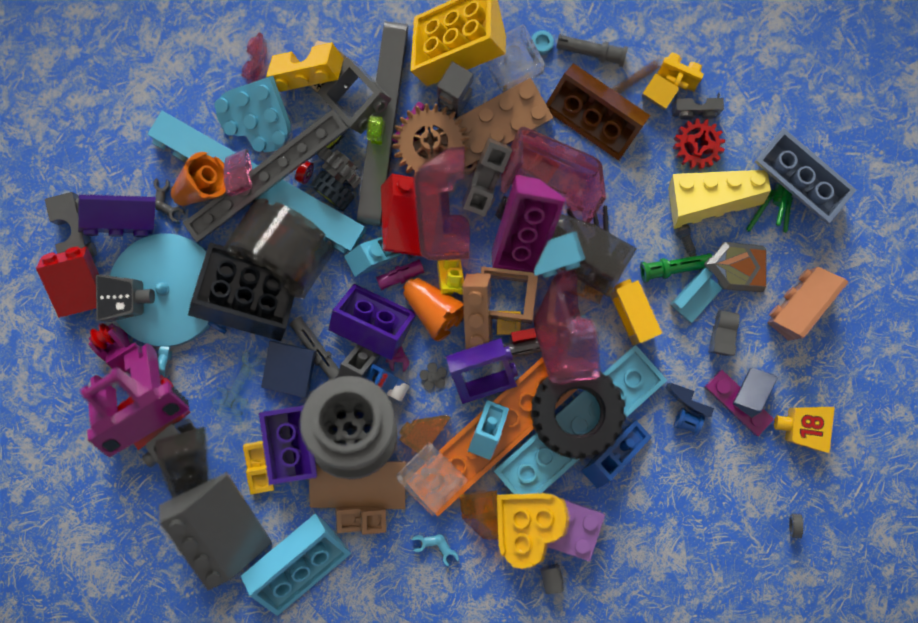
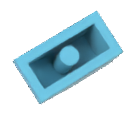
M489 400L486 401L468 452L489 460L491 459L498 444L509 408Z

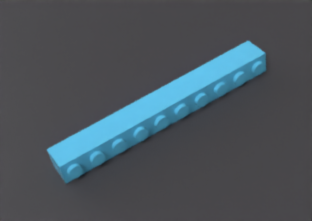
M164 111L160 112L147 134L153 139L152 144L162 150H165L166 147L174 151L172 155L183 162L198 152L208 153L207 155L213 158L216 156L228 169V183L231 185L258 166ZM281 180L253 201L263 208L266 205L274 209L272 213L282 219H285L286 216L294 220L293 225L303 231L306 228L314 232L313 236L324 243L326 240L334 243L333 248L343 254L356 248L366 232L365 226L285 180Z

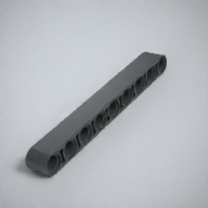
M384 22L376 83L392 100L369 127L357 213V222L360 224L381 226L382 224L381 185L388 179L393 145L392 135L395 132L408 37V24Z

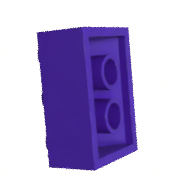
M79 194L78 232H83L84 236H98L99 233H109V236L122 237L124 233H133L134 237H147L148 234H152L154 231L156 197Z
M353 284L332 310L328 330L392 360L401 348L416 317V313Z
M304 405L259 412L269 485L318 477L315 457L306 447L300 431V418Z

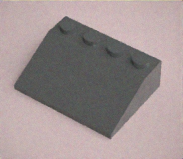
M227 472L159 505L160 525L207 590L232 579L272 544L268 534Z

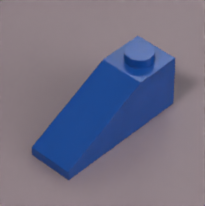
M634 420L622 431L621 435L617 436L615 439L616 443L612 447L609 446L605 450L606 452L601 455L597 454L581 471L598 489L611 482L652 437L637 420Z

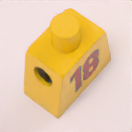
M835 407L789 408L787 417L776 415L774 429L786 431L785 441L816 451L830 453Z

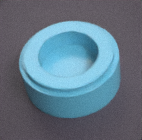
M537 31L531 38V49L533 51L535 47L537 50L535 54L546 55L550 53L553 48L554 39L549 32Z

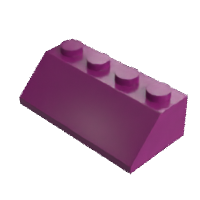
M516 175L492 247V268L534 273L548 241L553 237L565 204V198L540 179Z

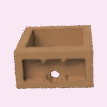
M481 266V273L476 274H491L493 279L527 283L523 314L489 310V317L496 320L532 324L538 275L535 276V273Z

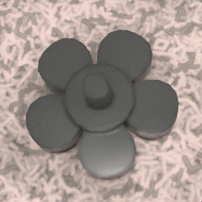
M429 363L427 365L428 371L422 370L420 372V378L426 380L424 387L430 390L434 387L435 383L436 387L442 388L445 385V381L440 377L446 376V369L444 367L437 369L436 363Z

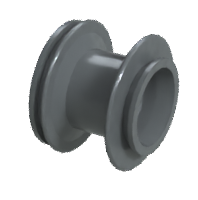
M355 376L331 379L321 384L312 392L302 409L300 431L303 441L308 450L314 455L315 463L330 475L343 479H360L370 476L381 469L394 452L398 431L393 405L387 394L370 380ZM358 412H363L364 417L361 419L355 418V414ZM340 413L347 414L346 418L342 420L338 419L337 416ZM371 426L372 429L368 433H365V427ZM337 428L338 432L332 435L329 433V430ZM354 428L356 433L348 435L347 430ZM341 442H345L347 445L344 446L338 444Z

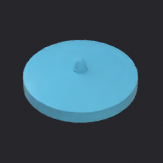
M176 234L147 236L125 249L113 265L110 276L142 281L143 289L154 290L155 301L154 303L144 304L142 315L117 320L116 322L136 340L154 346H178L188 343L203 334L210 327L208 325L209 321L188 316V311L207 251L196 242Z

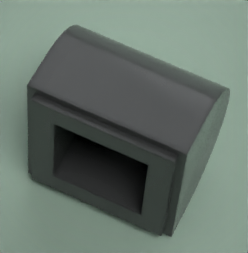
M553 564L541 568L540 572L545 593L555 594L563 592L564 582L560 565Z

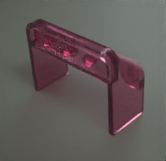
M520 127L511 145L512 153L502 173L501 192H507L510 185H513L516 175L540 179L553 190L564 194L567 206L574 211H581L583 226L588 227L606 199L601 162L594 156L529 128Z

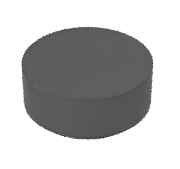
M801 514L790 515L789 530L792 538L803 537V518Z

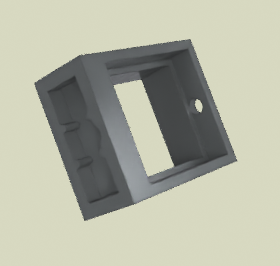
M349 57L342 64L339 79L326 82L317 92L332 109L336 110L349 128L360 134L371 126L373 120L386 109L388 103L392 100L372 77ZM359 77L372 90L373 94L351 117L340 106L338 100Z

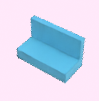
M707 268L700 270L670 304L690 323L699 316L722 290L710 278L713 273L709 272Z

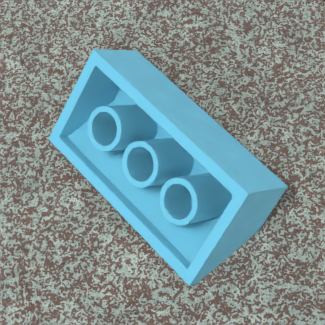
M315 513L242 574L241 578L249 596L278 616L346 559L351 552L332 528Z

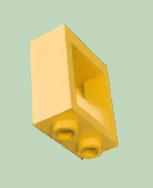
M628 279L614 286L615 291L610 294V297L632 346L662 334L639 280L631 282V279Z

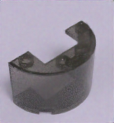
M256 199L223 247L227 249L226 252L233 258L244 260L246 255L250 256L251 261L260 267L265 266L272 270L271 273L276 278L283 281L287 280L284 287L288 289L290 295L298 299H305L333 255V244L323 239L326 234L320 228L295 210L278 202L270 205L267 204L269 202L267 199Z

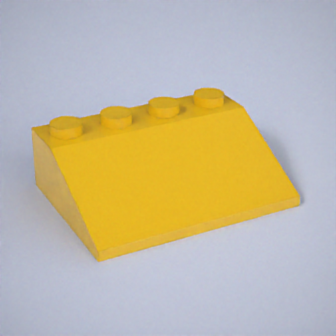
M450 0L414 17L411 72L426 86L441 81L452 62L469 70L506 54V33L498 0Z

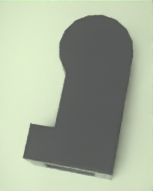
M724 310L717 312L709 346L710 353L735 356V342L740 319L738 313Z

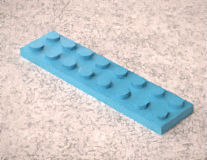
M636 345L603 373L613 379L614 385L618 386L622 393L620 395L622 400H625L626 405L624 407L626 417L668 381ZM583 390L555 417L559 426L567 433L583 435L590 432L597 425L600 418V406L591 393ZM535 433L493 471L513 494H538L545 491L579 459H571L553 452L538 438V434Z

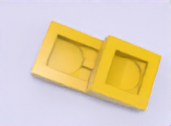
M263 441L244 444L243 451L247 466L246 476L250 495L274 491V484L269 485Z

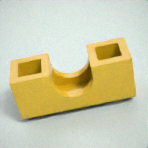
M333 42L313 46L309 56L302 62L297 59L292 51L272 56L266 77H274L279 92L335 81L339 79L344 58Z

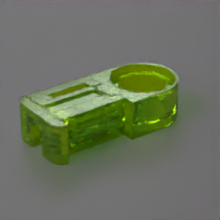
M370 116L367 138L371 140L370 143L382 145L386 124L382 117Z

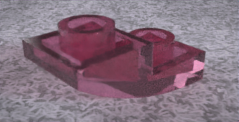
M258 32L256 37H252L247 44L246 52L251 61L245 63L241 75L247 84L258 80L264 65L267 42L260 32Z
M247 149L225 158L226 194L231 197L252 188L249 172L252 171V165Z

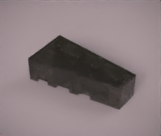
M205 426L155 441L156 459L172 498L208 481Z

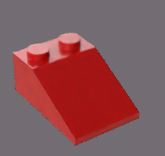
M392 173L381 185L383 251L421 257L429 256L437 205L436 181Z

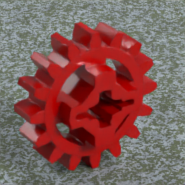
M696 118L693 124L687 121L685 128L682 126L679 128V134L674 137V140L678 143L673 146V149L679 150L675 157L683 158L682 165L688 162L690 163V169L698 165L699 170H702L705 164L710 168L713 166V161L718 162L720 160L718 154H722L725 151L720 146L726 141L719 138L723 133L722 130L717 132L714 130L717 126L716 123L709 126L708 119L701 124L699 118ZM698 130L695 135H687L691 131ZM700 138V146L702 147L698 151V143L696 141ZM702 154H711L707 158L700 159Z

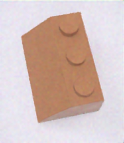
M820 267L810 270L807 268L798 278L800 283L795 288L791 287L784 295L786 300L782 305L775 306L770 312L769 316L771 318L767 323L788 341L804 338L849 283L846 279Z

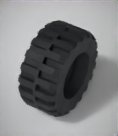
M582 365L565 367L547 376L536 389L537 391L531 402L532 425L539 436L538 438L553 452L571 459L593 458L592 456L601 455L606 452L605 450L609 446L612 447L616 443L615 439L617 436L621 435L623 421H626V414H624L625 400H622L620 395L622 392L618 386L614 385L613 379L608 375H604L602 371ZM569 390H585L591 393L599 403V421L594 429L586 434H569L559 426L556 420L555 407L557 401Z

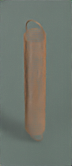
M656 60L652 61L651 63L655 66L651 67L649 65L647 68L645 66L644 69L642 68L639 72L637 71L628 77V81L624 80L623 83L621 82L620 85H616V87L614 86L611 89H614L618 94L622 93L630 87L629 84H633L634 81L637 83L638 79L640 81L656 70L660 63H655L657 62Z

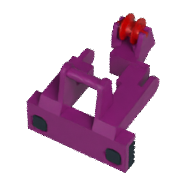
M104 323L99 324V331L94 328L90 330V343L88 345L95 354L106 361V364L112 370L111 374L103 379L98 375L91 377V386H85L80 391L83 398L88 401L91 428L87 430L88 441L110 458L189 411L188 399L185 400L181 393L178 394V390L171 387L168 381L161 385L158 357L152 345L147 343L141 348L136 343L130 344L128 334L113 323L109 326ZM115 382L135 400L133 404L119 412L117 410L116 389L111 386Z

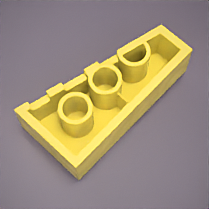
M764 170L673 174L668 187L673 227L677 229L684 224L691 222L694 224L702 222V219L713 216L716 218L723 216L727 212H737L764 204L771 191L768 173Z

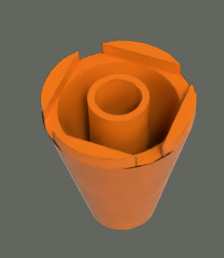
M206 152L193 154L187 159L171 189L173 201L180 206H187L223 195L228 189L227 183L229 181V172L225 164L216 156L213 158L207 155L208 153Z
M412 278L404 285V297L435 341L438 342L451 334L449 329L453 325L457 327L464 319L463 302L447 293L441 294L440 289L420 278Z

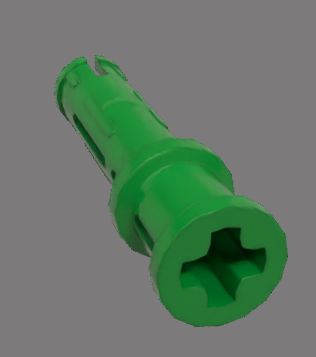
M707 253L670 261L661 258L658 262H641L640 273L642 280L646 283L650 279L661 277L668 279L671 274L706 268L704 263L709 258H712V254Z

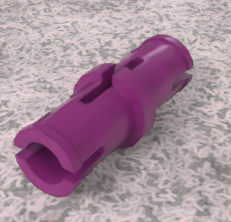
M418 259L402 267L396 266L394 270L377 276L376 279L382 291L398 283L404 284L406 283L405 280L425 272Z

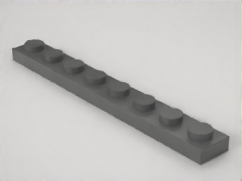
M335 109L330 110L234 183L223 195L213 199L183 222L184 226L196 242L202 241L349 130Z

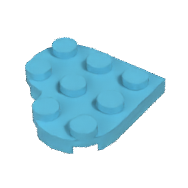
M273 76L231 89L215 101L214 106L217 120L227 135L246 136L255 151L274 152L286 144L289 133H291V126Z

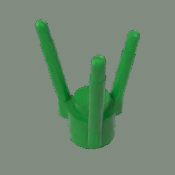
M780 183L776 184L774 190L770 191L765 203L760 206L746 230L748 232L752 230L772 199V203L780 207L776 221L777 226L781 225L785 210L783 232L787 233L793 194Z

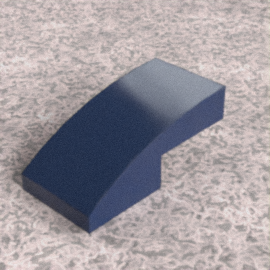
M667 383L666 389L682 405L700 415L712 417L714 408L693 401V390L673 383Z

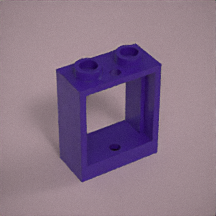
M501 338L446 356L450 374L462 404L517 387L514 377L518 376L514 362L509 364L513 357L509 346L504 347ZM502 360L505 370L469 382L465 381L464 372Z

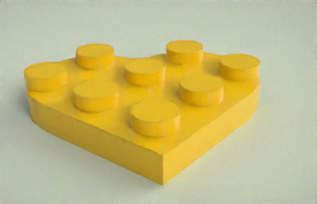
M547 493L497 495L498 544L500 553L515 568L534 567L538 563L543 562L547 551V544L555 542L567 534L570 516L566 502L562 498Z

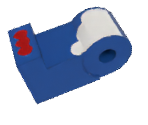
M372 363L364 379L372 381L373 375L380 372L374 383L387 396L402 402L410 384Z

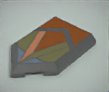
M723 242L712 258H709L704 263L709 272L712 271L723 290L764 292L766 288V249L762 245Z

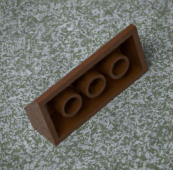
M574 63L563 74L546 103L552 116L618 161L651 116Z

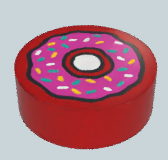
M306 161L298 167L295 173V180L305 185L312 176L314 164Z

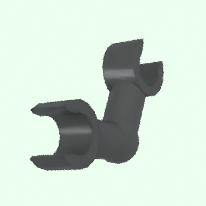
M156 178L153 182L156 189L155 209L167 214L173 222L180 223L174 218V214L176 212L186 214L185 211L179 207L173 208L164 203L166 192L171 187L170 182L166 179L165 187L159 188V180Z

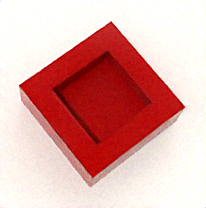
M535 328L511 332V342L517 343L536 339Z

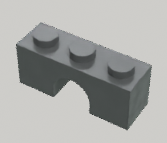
M454 62L451 63L437 85V96L440 112L444 107H447L446 115H450L455 111V117L458 118L472 96V88L470 86L473 82V73Z
M491 138L487 139L462 201L463 209L484 217L486 216L494 196L496 182L501 172H504L512 153L510 146Z
M69 192L46 198L45 204L49 221L57 225L69 223L71 227L70 237L62 243L55 244L57 254L65 252L71 247L77 246L82 248L87 246L94 263H96L95 256L97 255V250L94 243L91 242L90 236H84L83 232H78L79 195Z

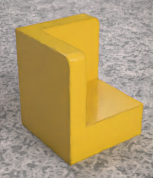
M655 73L641 96L665 110L679 88Z

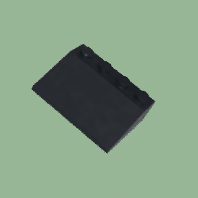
M209 242L190 302L188 316L282 341L302 269L283 263L278 267H272L264 262L261 265H256L251 261L250 256L246 252Z

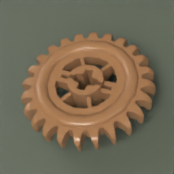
M427 103L425 104L424 111H421L416 106L415 115L407 110L409 119L400 117L403 126L395 125V129L400 134L392 135V138L399 142L393 144L392 148L400 150L394 157L403 158L399 166L408 165L406 169L407 174L414 170V177L418 178L420 174H423L424 180H427L428 176L431 175L433 181H436L438 174L443 179H446V171L453 175V166L461 168L458 159L465 160L467 158L461 151L469 150L468 146L463 145L464 142L469 140V137L462 136L467 131V127L459 128L462 119L453 120L456 114L455 111L450 115H446L447 107H444L439 112L437 103L434 105L433 110H430ZM433 126L441 129L443 132L439 134L433 130ZM425 127V132L421 136L416 135L421 128ZM428 128H430V134L433 141H437L434 142V146L432 148L433 158H431V148L429 147V144L424 143L427 142L429 137ZM445 134L448 140V148L441 145V137ZM414 138L420 140V148L415 151L413 146ZM439 149L446 151L440 158H436V153ZM423 151L428 154V159H424L418 154Z

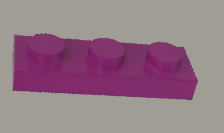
M719 370L704 386L755 436H759L774 420L764 409L761 413L751 418L736 407L733 402L741 387L723 370Z

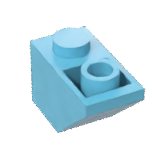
M575 231L548 241L534 270L535 276L543 274V277L546 278L558 274L556 270L565 266L566 270H570L580 266L579 261L584 260L585 256L577 232Z
M383 237L359 244L344 257L352 273L357 277L401 256L402 253L383 251Z

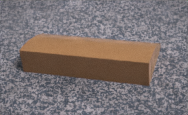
M388 461L377 472L360 479L335 477L322 470L316 464L318 477L309 479L310 508L369 506L385 509H405L406 461Z

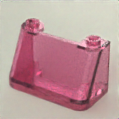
M464 147L446 149L419 167L415 172L414 187L420 251L422 256L428 260L470 259L469 221L462 215H450L448 191H453L455 181L464 178Z
M575 269L561 271L554 276L534 317V328L548 377L557 384L600 377L597 331L591 320L580 317L577 294L578 279Z

